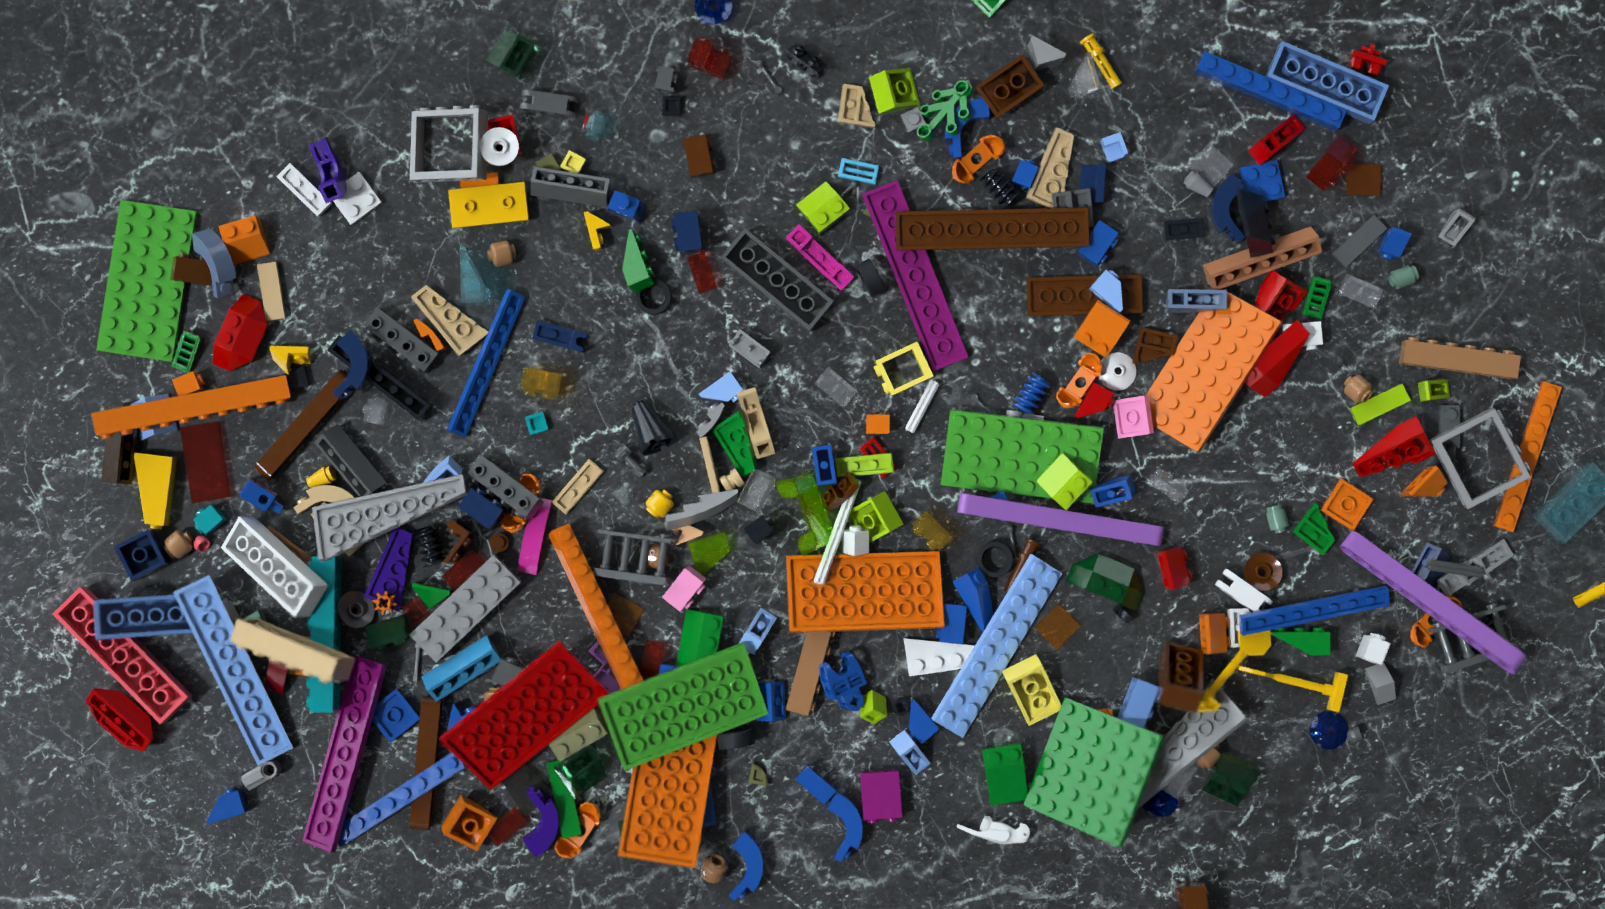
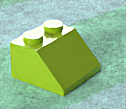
M910 68L884 70L869 77L879 114L893 113L920 105Z
M824 182L796 204L819 235L850 211V208L827 182Z
M1061 453L1036 480L1065 510L1092 483L1091 477L1064 453Z
M886 491L854 507L849 515L854 525H859L861 529L869 530V543L903 525Z

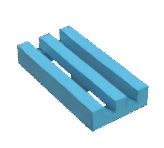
M842 158L838 178L875 185L879 166ZM844 164L874 169V173L844 167ZM843 171L870 176L873 179L843 174Z

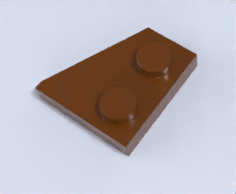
M1140 327L1132 364L1174 355L1178 336Z

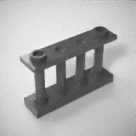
M605 526V530L598 529V533L606 534L602 565H600V568H593L592 573L594 576L671 586L672 578H666L664 573L668 543L677 544V540L671 539V535L660 534L658 538L616 532L617 528ZM614 535L624 537L621 565L618 567V571L611 570L610 566ZM632 538L642 539L639 568L636 570V573L629 572L630 569L628 568ZM650 540L661 542L657 572L654 573V576L647 575L648 571H646Z
M1497 602L1486 605L1487 609L1470 614L1481 623L1480 617L1491 614L1497 634L1517 649H1520L1518 642L1507 639L1498 611L1506 609L1505 605H1498ZM1440 622L1433 623L1432 628L1428 629L1429 633H1438L1447 659L1445 660L1446 664L1440 665L1442 673H1451L1489 660L1481 652L1474 653L1471 650L1470 644L1460 637L1464 654L1463 658L1457 660L1453 655L1445 632L1447 627Z

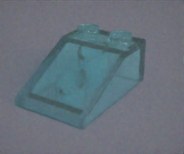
M460 245L461 303L466 307L489 306V301H492V290L489 289L469 249L464 245Z

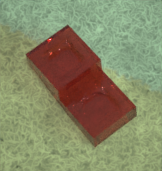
M470 549L442 578L455 591L485 562L473 549Z
M418 596L401 606L402 611L411 622L414 630L429 617Z
M646 641L640 668V675L643 681L659 675L665 644Z

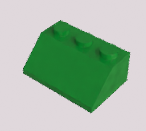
M686 609L676 666L681 667L718 652L724 616Z

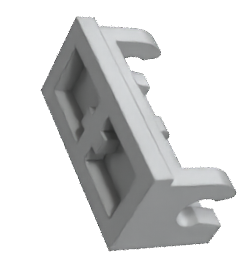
M741 329L738 330L729 344L732 349L758 368L762 366L771 354L769 350Z

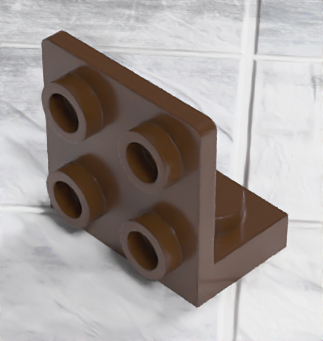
M451 519L446 526L450 528L449 532L461 539L444 560L446 564L457 563L463 555L461 553L463 548L469 547L474 540L472 537L474 532L457 519Z

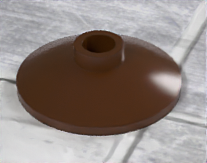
M1264 552L1257 553L1251 556L1245 563V579L1255 589L1268 591L1276 587L1281 581L1282 566L1275 556ZM1260 569L1264 570V576L1259 575Z

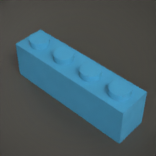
M486 635L427 672L421 678L426 690L437 702L499 663L501 658L496 647Z

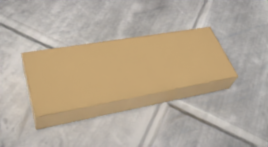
M277 262L258 264V275L267 322L286 319Z
M699 438L712 493L720 492L708 438Z
M589 459L552 503L567 515L604 471Z

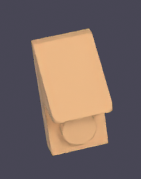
M690 525L672 529L675 532L682 530L676 545L704 534L703 531Z

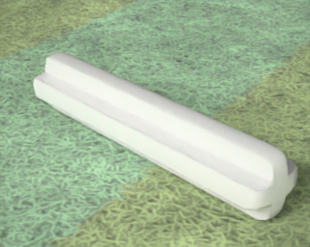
M934 380L929 381L905 427L907 431L915 432L939 387L938 382Z

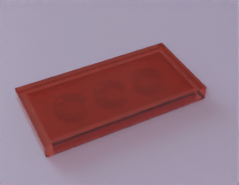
M219 422L180 428L192 504L230 498L231 493Z

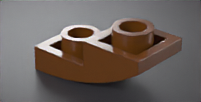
M847 472L838 485L831 484L823 494L822 500L827 511H832L840 506L858 489L859 484L853 473Z

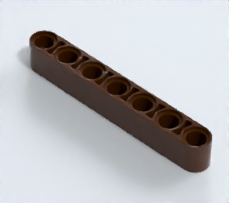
M342 369L330 379L256 463L254 469L266 480L270 481L341 402L342 399H338L333 392L348 376Z
M422 697L414 777L437 763L443 698L436 702L433 697ZM434 789L411 803L410 829L430 830Z

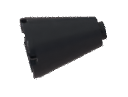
M640 400L633 404L634 407L631 409L641 454L644 456L660 452V448L664 445L666 447L671 446L675 442L676 437L650 403Z

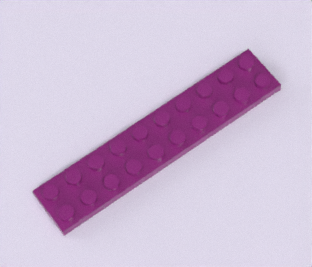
M898 180L863 193L862 197L932 372L968 358L926 250L896 251V212L910 211Z
M357 655L353 656L355 660L349 679L346 681L302 840L305 843L336 853L387 668L385 664Z

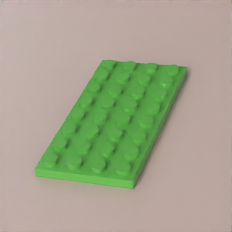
M125 200L120 201L97 351L173 362L186 282L170 280L173 257H179V253L191 255L193 245L192 234L195 232L197 211Z
M950 409L941 485L993 492L1003 491L1010 494L1053 499L1036 480L1061 453H1064L1092 480L1089 487L1075 501L1093 503L1094 500L1090 489L1096 487L1104 428Z
M743 642L598 698L624 771L768 715Z

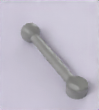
M415 643L416 658L413 682H418L421 647Z

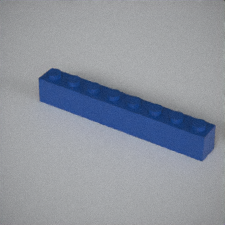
M1204 52L1201 55L1194 72L1197 75L1334 132L1340 128L1347 111L1208 52Z

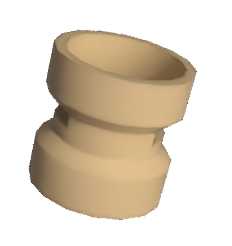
M735 468L730 471V475H723L719 478L726 491L734 490L736 486L741 487L745 485Z

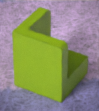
M873 690L863 695V706L859 709L860 718L875 724L887 717L885 696Z

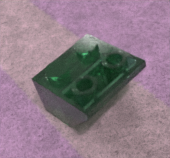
M504 29L485 62L519 81L538 48L535 43L523 36Z
M406 615L366 626L369 649L375 648V651L390 648V643H394L395 646L409 642L408 638L411 637V630Z
M591 744L554 766V769L574 799L606 777L602 760Z
M1221 752V756L1211 768L1202 790L1238 806L1253 785L1257 767Z

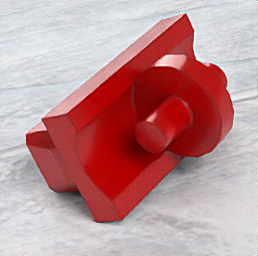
M1370 43L1369 48L1362 46L1360 51L1353 50L1349 56V59H1351V70L1361 71L1364 63L1369 65L1367 74L1374 77L1379 75L1387 60L1379 58L1380 51L1374 49V43Z

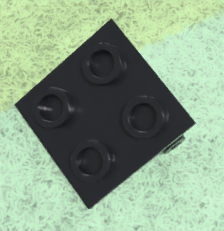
M795 44L786 49L788 61L795 66L798 64V68L804 64L802 71L807 68L805 73L812 78L815 77L817 79L821 74L820 71L826 68L820 58L808 54V50L802 45L797 46Z

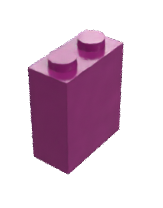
M899 770L860 772L863 820H867V823H878L879 819L895 822L898 821V818H902Z

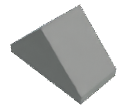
M1459 208L1452 212L1438 237L1455 247L1476 218Z
M1384 662L1382 665L1376 664L1365 668L1377 705L1395 700L1394 680Z

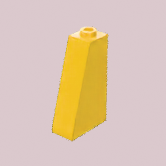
M134 453L144 523L151 524L150 528L162 529V526H169L177 458Z

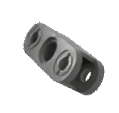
M522 90L521 96L532 99V103H520V110L576 118V113L569 111V104L578 103L579 98L533 90Z

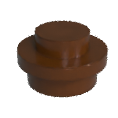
M496 533L490 538L489 544L493 551L503 552L508 548L509 540L506 535Z

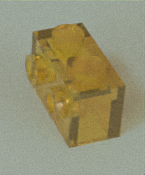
M524 367L520 390L524 391V395L535 397L537 393L542 394L544 399L554 400V397H560L564 375Z
M924 511L911 524L914 527L912 531L919 538L923 536L927 540L925 544L932 551L935 549L940 551L953 538L927 511Z

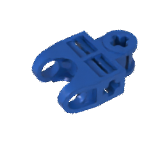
M846 651L841 655V668L837 673L826 662L819 665L820 680L828 699H837L839 706L843 709L858 711L864 702L859 687L867 683L857 660L849 651Z

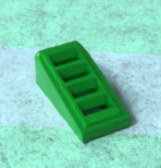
M1315 276L1311 277L1302 315L1322 319L1332 283L1331 280ZM1315 285H1324V289L1315 287ZM1313 291L1323 293L1322 297L1313 295ZM1311 299L1321 301V303H1313ZM1309 306H1310V307L1319 308V311L1316 312V311H1312V310H1308V309H1309Z
M183 331L171 367L190 373L204 338ZM191 339L195 341V344L188 343L187 340ZM188 346L190 348H193L192 352H190L188 350H185L184 347ZM182 353L190 355V359L182 357ZM179 360H182L184 362H187L188 365L184 366L182 364H179L178 362Z

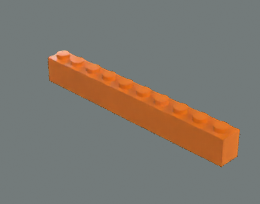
M284 375L91 414L96 436L107 439L112 438L114 433L121 432V435L132 434L134 429L140 428L142 432L152 430L154 425L160 424V428L172 426L171 422L179 421L180 424L191 422V418L195 417L203 420L211 418L210 414L218 413V416L230 414V410L237 409L238 412L248 411L250 406L255 405L259 409L268 407V403L276 402V405L288 403L287 399H291L287 377Z
M568 523L552 530L548 536L620 689L642 682L643 679L570 524Z

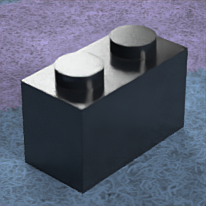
M761 515L744 528V531L756 545L774 531L772 528L774 523L768 516L764 518Z

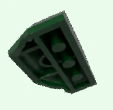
M1099 553L1073 563L1066 578L1068 583L1134 611H1137L1144 594L1134 568Z

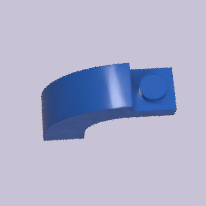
M983 98L968 101V110L971 113V118L968 121H962L958 116L960 106L955 110V124L959 128L956 135H949L945 129L944 142L952 141L951 144H948L949 155H953V160L961 159L962 157L960 133L963 127L972 121L988 120L990 117L989 107Z
M837 791L827 809L838 815L846 825V836L834 855V859L841 862L843 858L847 860L852 851L850 846L858 849L862 839L863 827L860 813L854 803Z
M746 830L732 844V847L744 858L747 867L744 878L729 893V897L733 901L737 898L741 900L748 892L746 890L747 887L754 892L763 872L761 849L756 840Z

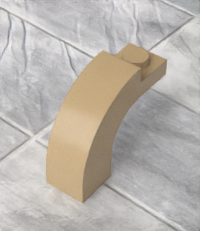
M756 388L737 392L756 458L759 459L775 454Z
M321 485L306 490L310 498H307V496L297 501L298 505L293 508L297 514H302L321 502L328 501L334 503L357 497L344 488Z

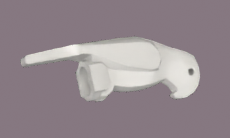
M984 816L979 829L981 831H975L957 824V828L998 844L1024 843L1030 835V830L1026 824L1020 823V826L1014 829L1005 823L992 821L990 816Z

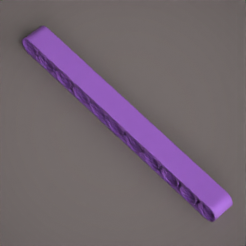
M960 493L957 513L1155 546H1162L1164 527L962 493Z
M1351 531L1340 545V549L1345 554L1507 672L1515 674L1525 661L1526 656L1519 649L1359 533Z

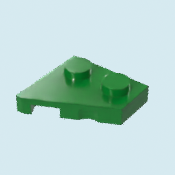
M1313 503L1292 530L1293 534L1322 556L1335 541L1316 503Z

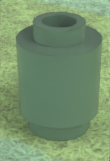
M1407 265L1390 272L1388 279L1390 285L1398 290L1414 284L1416 280H1419V274L1414 265Z
M1282 505L1266 508L1270 530H1275V534L1287 531L1286 527L1289 526L1285 509H1282Z

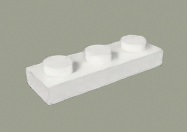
M289 163L277 176L318 217L332 204L331 202L326 204L321 192L292 164Z

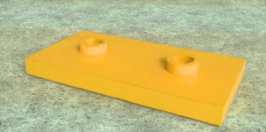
M525 182L448 190L453 229L529 221Z

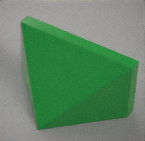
M412 583V588L429 609L452 595L453 592L443 588Z

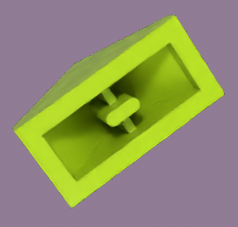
M1448 379L1429 380L1418 383L1420 402L1450 398Z

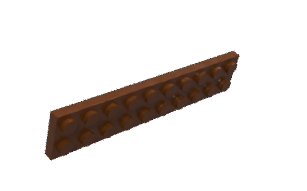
M1088 208L896 212V251L1089 247Z

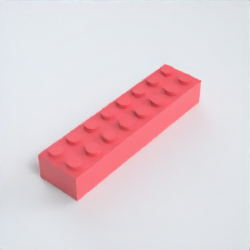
M87 586L79 587L53 615L159 724L166 723L193 695L136 637L95 640L93 601L99 599Z

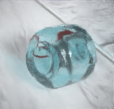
M600 111L587 114L582 128L585 137L593 141H599L607 134L609 120Z

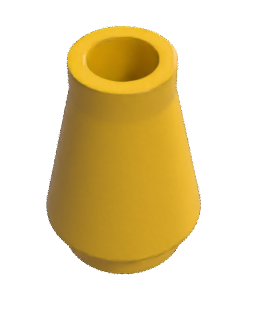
M324 466L310 477H307L306 481L308 486L313 488L331 484L337 479V476L332 466Z

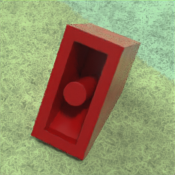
M1093 382L1073 417L1077 419L1102 412L1106 408L1110 409L1114 402L1112 398L1114 393Z

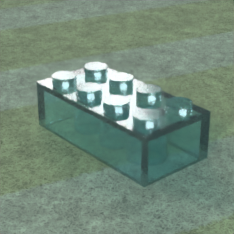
M1594 462L1586 463L1532 517L1558 544H1565L1605 506V474Z

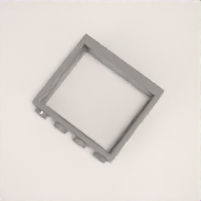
M470 105L468 109H464L462 106H453V109L448 110L446 107H436V110L419 108V111H412L410 180L419 183L486 180L487 161L483 158L480 148L481 138L488 131V111L480 109L478 105ZM473 116L472 170L423 172L425 118Z
M1490 408L1429 439L1460 501L1466 509L1530 478L1528 473L1531 471L1526 461H1522L1520 457L1522 452L1517 444H1513L1511 440L1513 435L1510 429L1504 427L1502 423L1504 418L1499 410L1496 411L1494 408ZM1492 418L1521 474L1471 499L1442 442Z

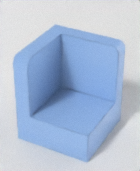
M1121 132L1105 137L1100 141L1108 162L1128 155Z

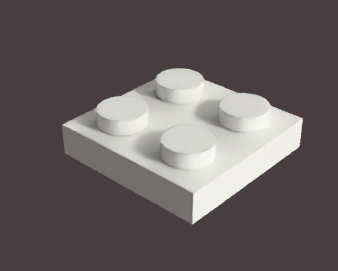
M360 172L346 181L347 191L345 196L333 201L350 225H354L382 204Z

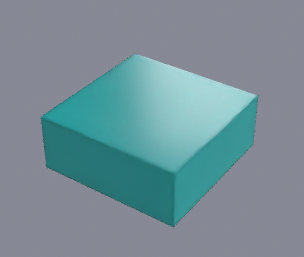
M543 411L525 417L530 435L549 430Z

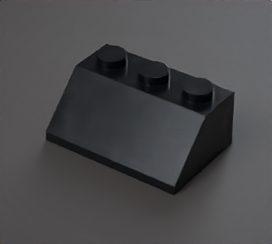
M1237 189L1236 193L1250 258L1273 253L1272 245H1276L1274 234H1269V229H1272L1270 217L1266 218L1265 216L1266 213H1269L1267 202H1262V197L1259 194Z

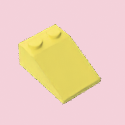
M1036 654L1002 671L1028 726L1060 711L1061 703Z

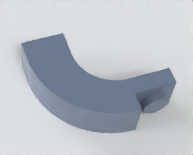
M211 229L193 233L194 251L204 258L211 273L213 295L216 298L233 294V279L236 278L232 258L224 242Z

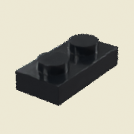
M1202 218L1163 222L1165 241L1204 237Z

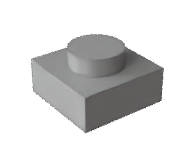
M918 107L900 115L908 133L918 129L920 125L926 124Z

